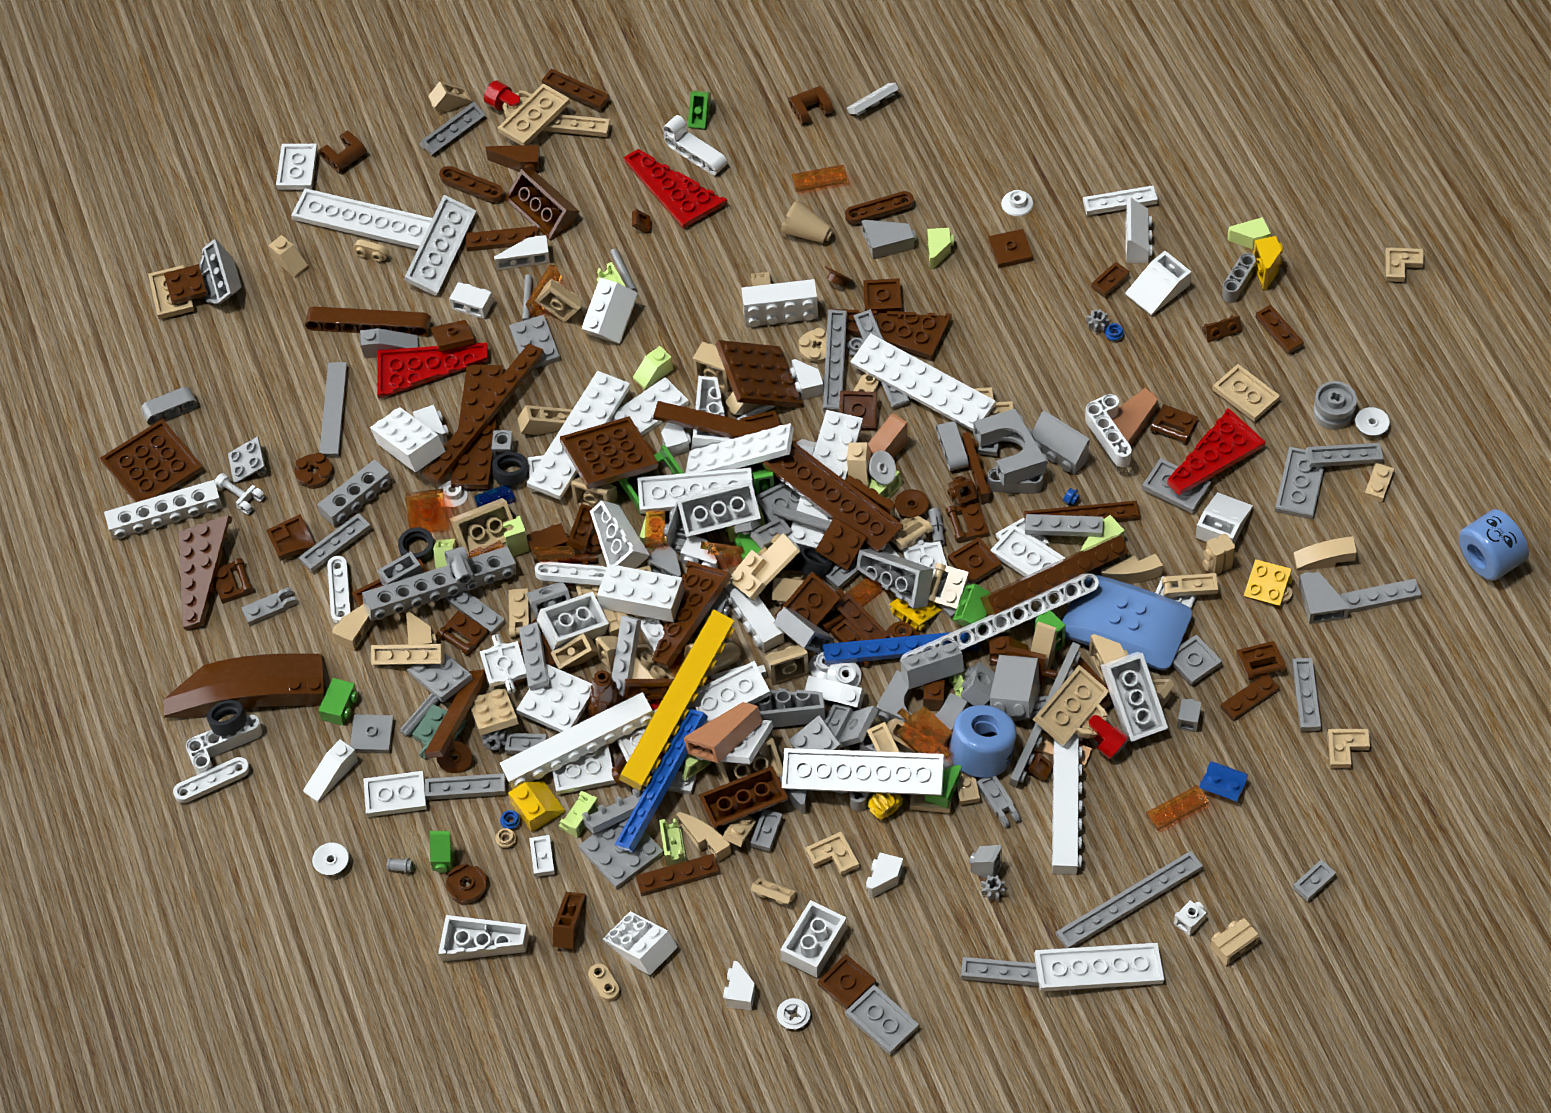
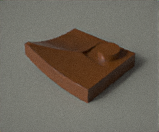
M301 514L266 530L280 561L305 553L315 545Z

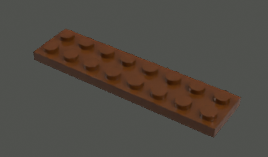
M470 365L466 367L458 429L504 374L503 365ZM499 411L454 465L451 488L461 486V488L489 489L493 460L491 450L493 431L497 429Z
M793 441L789 455L762 462L764 468L769 472H773V475L832 520L836 517L866 535L868 538L864 544L878 553L882 552L903 529L902 523Z

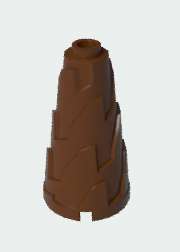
M601 670L594 674L589 696V718L625 701L617 688L616 682L613 681L608 671Z

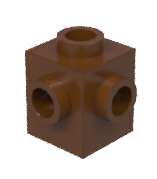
M958 476L948 483L949 489H947L950 500L964 505L977 498L975 493L976 487L972 480Z

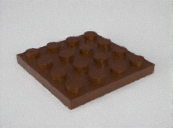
M718 340L715 345L737 402L794 408L801 407L803 402L795 388V382L781 346Z
M630 416L560 436L561 445L587 489L658 469L656 458Z
M163 419L100 457L103 465L135 503L167 494L204 470L200 462Z

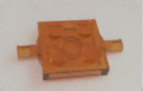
M925 706L912 715L904 707L897 712L905 720V723L897 731L896 735L914 752L934 754L939 751L945 755L946 759L952 755V752L944 746L945 742L952 736V731Z

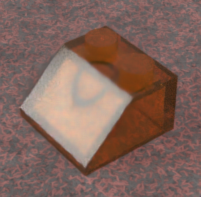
M444 488L406 493L405 501L409 529L421 527L429 532L448 530Z

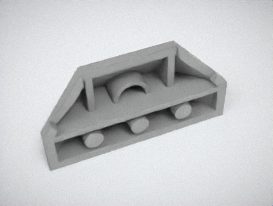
M214 239L202 248L203 256L200 261V270L208 296H205L206 302L221 304L242 286L234 259L220 242Z

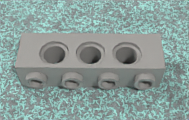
M374 459L317 504L320 515L334 528L342 524L351 514L359 511L365 503L371 501L375 495L385 490L392 483L389 472Z

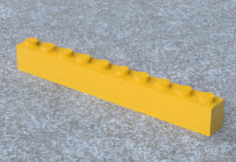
M713 609L621 772L620 781L639 791L643 786L647 787L652 778L649 775L652 769H657L661 762L659 756L662 752L666 753L671 744L668 740L671 735L675 737L680 728L677 725L680 719L684 720L689 712L687 706L689 703L693 704L699 694L696 692L699 686L703 687L708 678L705 676L708 670L712 671L717 662L714 659L717 653L721 655L726 646L723 643L725 638L730 639L735 628L732 627L733 619Z

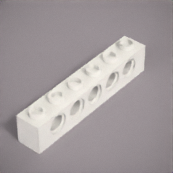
M212 480L105 511L104 514L109 532L114 540L152 528H159L169 523L179 522L186 518L196 517L203 513L213 512L223 507L215 481Z

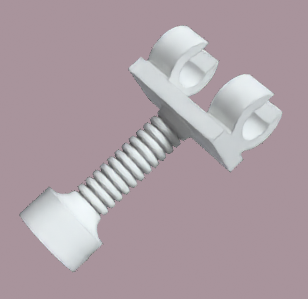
M224 473L219 474L215 479L216 487L221 490L226 488L240 497L236 501L237 509L247 515L253 510L250 508L251 505L248 501L253 497L260 502L265 497L263 496V491L254 485L244 492L232 484L230 478Z

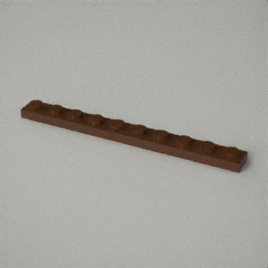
M530 343L527 344L444 446L446 452L434 459L422 473L425 479L438 485L442 482L545 355L543 349Z

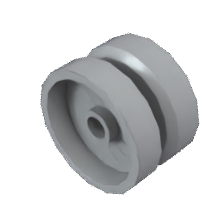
M1339 381L1326 382L1321 385L1316 391L1313 416L1320 426L1332 430L1343 429L1348 426L1354 418L1357 400L1355 391L1350 385Z

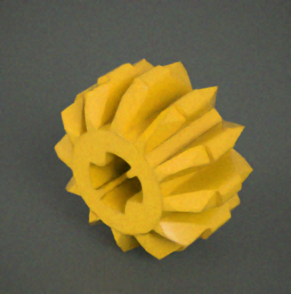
M876 793L869 800L868 807L876 818L883 819L899 809L898 807L902 805L903 798L901 794Z

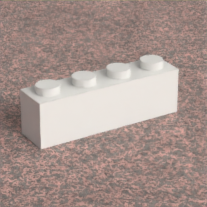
M732 583L725 586L728 605L731 604L733 606L735 616L738 619L741 618L744 629L747 633L752 634L753 641L757 647H761L763 652H766L784 643L783 631L773 623L775 619L759 596L753 601Z

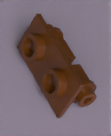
M1232 315L1230 318L1220 320L1219 322L1204 324L1202 332L1206 333L1207 342L1242 332L1240 315L1235 317Z

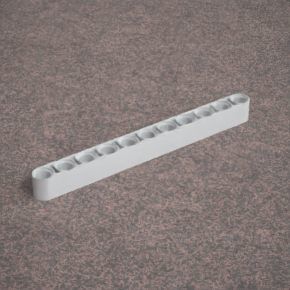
M1093 574L1077 576L996 615L985 617L905 653L901 659L925 652L928 648L940 647L946 640L950 641V643L955 642L960 650L1096 590L1099 584L1098 578ZM1087 577L1092 580V585L1089 588H1086L1084 585V580ZM1069 585L1074 587V593L1071 596L1066 592ZM1055 593L1057 600L1052 604L1049 601V596ZM1034 601L1039 603L1037 611L1031 609V604ZM1016 609H1020L1022 613L1019 619H1015L1013 616ZM1001 616L1004 619V624L1001 627H997L996 619ZM984 624L986 627L985 634L980 635L978 633V627ZM966 632L969 636L968 641L962 643L960 636Z

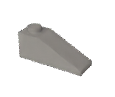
M384 329L360 330L361 348L364 358L377 357V350L418 347L417 335Z

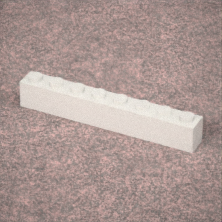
M642 692L500 762V765L513 790L525 782L540 779L551 771L559 770L563 765L577 761L581 756L595 752L598 748L611 744L616 739L629 735L642 726L649 725L654 713Z
M1075 733L1063 746L1053 738L1052 874L1076 875L1077 867H1081L1082 856L1078 855V849H1081L1082 837H1078V831L1082 829V819L1078 818V812H1082V800H1078V794H1082V782H1078V776H1082V764H1078V758H1082V746H1078V741H1082V737Z

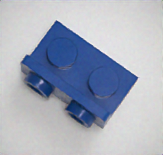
M1210 761L1199 788L1238 801L1244 791L1248 774Z

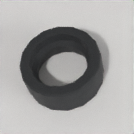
M517 452L502 453L494 459L492 464L494 479L502 485L514 486L521 484L527 479L529 474L527 458ZM506 466H517L520 468L513 472L501 470Z
M415 527L402 533L398 540L401 557L409 553L406 550V546L415 539H422L428 543L427 548L422 552L412 553L417 560L420 559L422 563H426L433 557L435 542L432 534L427 529Z
M811 546L800 547V552L793 561L795 567L807 576L814 571L819 577L824 578L832 565V561L815 551L816 548Z
M225 700L217 703L209 710L207 721L214 734L228 736L235 734L245 726L247 716L240 702ZM236 714L229 720L219 721L227 715Z

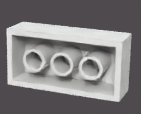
M814 279L741 288L745 327L818 319Z
M401 407L393 410L389 415L370 427L377 444L414 472H417L446 452L438 434Z
M751 479L677 497L686 537L761 518Z
M608 564L597 593V598L601 609L674 622L685 589L681 577Z
M1135 652L1100 665L1122 731L1128 736L1129 741L1132 742L1168 728L1143 653Z

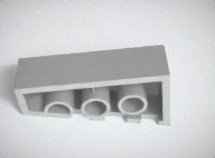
M872 549L859 550L856 569L873 581L881 583L882 587L886 590L894 592L899 599L907 601L908 605L912 608L928 606L933 568L884 551L878 553Z
M779 688L778 690H770V696L753 704L759 707L762 720L772 721L773 728L809 724L818 715L825 721L823 692L806 690L790 692Z

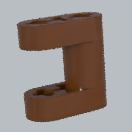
M821 85L788 98L789 106L800 124L810 121L806 109L809 106L818 104L824 115L834 112L832 102Z
M348 130L340 135V140L346 147L337 154L327 144L319 149V153L324 161L338 173L367 153L363 143Z

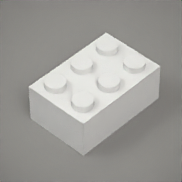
M593 592L540 609L537 622L552 651L583 633L592 639L605 635L609 625Z
M810 900L780 949L781 960L818 978L847 930V918Z

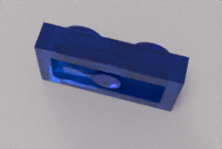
M506 485L473 496L477 508L501 498L506 500L507 504L516 502L511 487Z

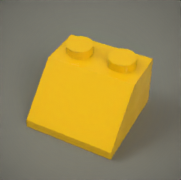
M1276 236L1255 240L1253 255L1256 257L1255 272L1263 291L1268 289L1279 272V265L1282 264L1281 253H1283V246L1281 242H1278Z
M525 782L508 792L511 805L531 832L565 813V809L545 782Z

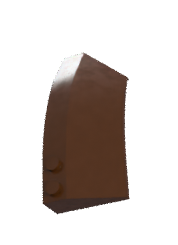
M263 654L226 659L203 665L164 698V718H203L214 705L225 700L238 701L244 709L267 706H321L324 694L322 654Z

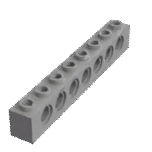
M508 546L469 558L468 564L473 574V580L468 584H457L452 569L447 565L362 592L363 604L371 621L383 619L395 613L398 614L411 608L420 607L426 603L436 602L448 596H455L458 593L473 590L485 584H492L495 581L510 578L516 575V563Z

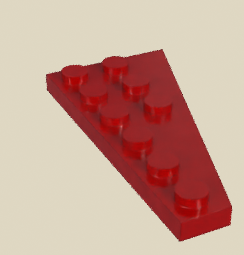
M640 149L624 157V162L683 229L728 204L726 198L715 195L714 191L710 189L706 190L700 186V183L678 171L671 170L670 166L662 165L655 161L654 157Z
M487 342L475 343L439 352L437 346L377 350V397L381 399L465 370L467 366L488 362Z
M1227 408L1224 415L1216 421L1214 427L1209 429L1195 446L1193 452L1188 454L1182 465H1179L1168 478L1167 485L1180 496L1264 448L1266 442L1232 410Z

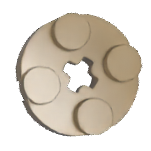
M816 328L805 333L799 339V353L805 361L809 363L813 361L817 362V364L825 363L827 332L822 328ZM814 345H820V349L813 347Z

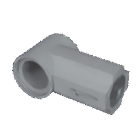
M464 546L445 551L447 565L452 569L457 584L465 585L473 580V574L468 564V557Z

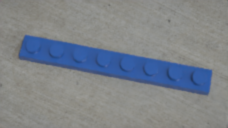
M952 632L823 644L825 665L901 658L905 653ZM966 632L960 636L962 643L968 641L969 636ZM944 641L942 646L950 644V641ZM978 642L964 648L961 652L977 651L980 649V643Z
M690 709L614 844L619 849L633 852L688 754L684 737L704 725L708 718L704 712Z

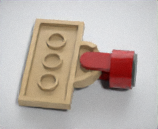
M495 80L487 86L484 92V102L496 110L503 109L507 118L497 127L498 132L520 145H528L570 104L568 97L545 84H542L533 94L519 90L518 93H513L509 86Z
M1080 665L1033 718L1040 727L1062 746L1074 733L1083 738H1094L1099 743L1096 749L1108 759H1113L1129 741L1128 736L1117 726L1113 728L1106 722L1108 715L1105 709L1099 705L1109 690Z

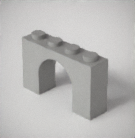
M1016 409L974 421L973 435L981 447L1006 440L1013 441L1023 448L1018 454L996 461V474L1003 486L1046 473L1047 457L1040 451L1039 443L1034 441L1030 428L1025 426L1022 415H1019Z
M897 670L876 706L878 709L876 717L883 722L896 718L938 744L948 747L952 737L954 722L957 716L968 708V701L950 693L937 714L927 718L916 717L909 713L905 707L914 688H908L902 678V673Z

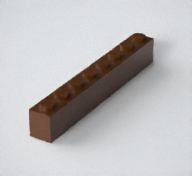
M1122 534L1114 535L984 595L980 599L987 615H996L1116 559L1129 551Z

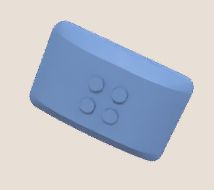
M1095 575L1099 581L1097 589L1072 600L1062 621L1066 625L1065 638L1090 646V635L1095 634L1120 643L1123 650H1127L1129 655L1135 652L1143 653L1146 664L1149 667L1158 670L1169 669L1191 620V609L1180 602L1118 580ZM1089 577L1084 580L1086 588L1092 585V580Z

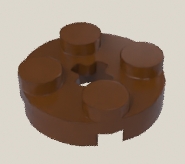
M323 453L309 454L296 461L295 476L300 485L303 484L310 489H317L326 485L329 482L330 476L332 477L333 469L331 462ZM312 469H317L315 474L309 471Z
M461 864L453 868L448 874L446 888L453 900L457 901L460 905H466L467 903L477 901L486 893L487 880L483 870L478 866ZM463 881H471L472 883L468 887H463Z

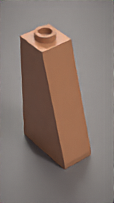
M1146 388L1118 408V415L1112 419L1130 446L1133 445L1157 411L1158 398Z
M892 413L868 443L872 450L871 457L877 451H885L894 458L908 444L907 422Z
M742 702L684 737L688 754L719 763L762 723L759 707Z

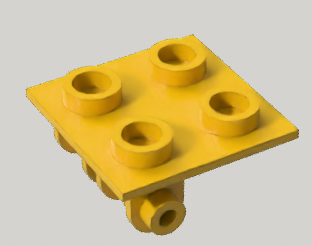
M1255 559L1244 596L1280 606L1286 586L1291 584L1293 579L1290 576L1292 569Z
M899 598L889 604L892 614L902 621L906 620V623H910L916 631H922L925 628L923 623L942 611V609L929 601L928 606L912 608L908 605L907 601Z

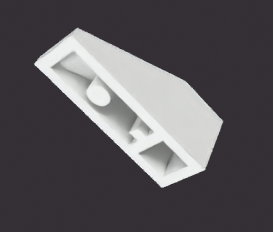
M546 235L529 237L494 256L496 271L550 263Z
M809 675L805 687L806 691L823 692V700L861 709L865 689Z
M339 740L326 753L303 792L319 803L358 762L355 750L342 740Z

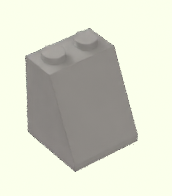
M999 655L990 694V706L1004 711L1009 716L1030 718L1040 692L1038 658Z

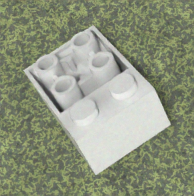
M1164 251L1147 266L1126 291L1125 295L1152 316L1190 286L1191 271L1168 252Z
M1217 492L1197 524L1195 538L1207 542L1213 538L1217 539V536L1225 533L1235 544L1253 505Z
M631 911L603 938L605 943L628 962L648 975H651L678 947L668 930Z

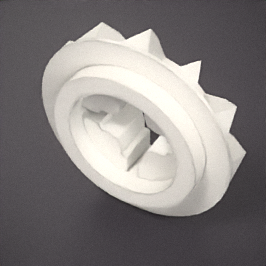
M792 998L785 1000L777 1010L779 1024L784 1026L786 1030L793 1029L795 1031L798 1028H803L810 1018L808 1005L800 999ZM796 1009H797V1016H798V1017H794V1018L790 1021V1014H788V1013H792V1014H793L794 1011H796Z

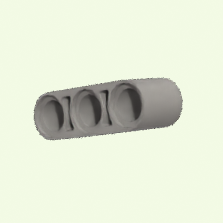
M1242 254L1224 281L1222 291L1224 301L1228 303L1236 302L1253 276L1256 264V257L1253 254Z
M183 387L145 402L141 406V410L147 423L153 425L161 419L167 421L192 411L197 407L198 403L191 388Z
M952 421L936 425L937 436L949 471L967 468L969 466L956 422Z
M992 468L988 472V484H990L992 492L1036 494L1042 490L1043 474L1003 486L996 474V468Z

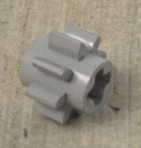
M1101 309L1091 310V316L1086 317L1088 329H1092L1095 332L1105 331V326H1109L1108 313H1104Z
M501 729L482 735V739H484L483 746L486 745L490 750H500L501 744H506V731Z
M988 875L986 882L981 881V887L983 888L981 895H986L988 901L991 899L999 901L1000 894L1005 895V881H1000L998 875L996 877Z

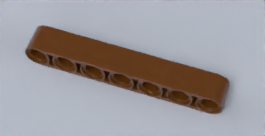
M314 306L309 307L307 311L305 327L312 331L360 333V330L384 329L424 337L429 333L431 316L424 312Z

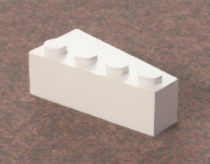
M699 376L695 409L724 416L717 377ZM693 429L691 450L724 442L730 438Z
M601 500L590 510L607 567L608 564L636 569L650 556L619 505Z
M446 915L438 954L442 962L522 953L526 952L530 932L525 924Z

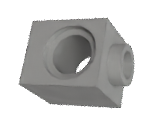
M493 431L491 450L494 460L502 453L513 452L514 438L512 431Z
M1194 699L1181 700L1177 729L1197 732L1202 702Z

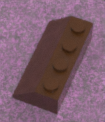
M521 169L505 197L534 226H537V229L546 235L549 240L554 239L568 229L580 212L534 170Z
M773 766L699 794L700 807L707 822L713 829L788 800V796L784 788H782V784Z

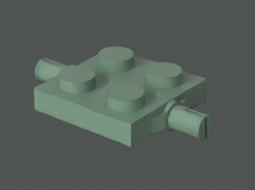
M434 704L412 734L415 740L424 745L418 754L421 758L423 756V759H426L424 753L448 711ZM462 721L452 741H457L467 726V721Z

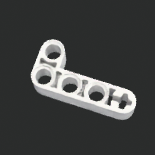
M674 116L663 127L664 140L668 147L711 175L715 176L728 164L726 157L722 153L687 131V124L681 116Z
M1108 394L1087 404L1085 421L1112 461L1118 467H1127L1131 462L1132 449L1112 421L1118 415L1119 399L1116 395Z
M247 715L245 726L236 732L237 734L234 736H219L210 730L189 739L186 743V749L197 775L213 768L210 760L211 757L259 738L263 731L258 717Z

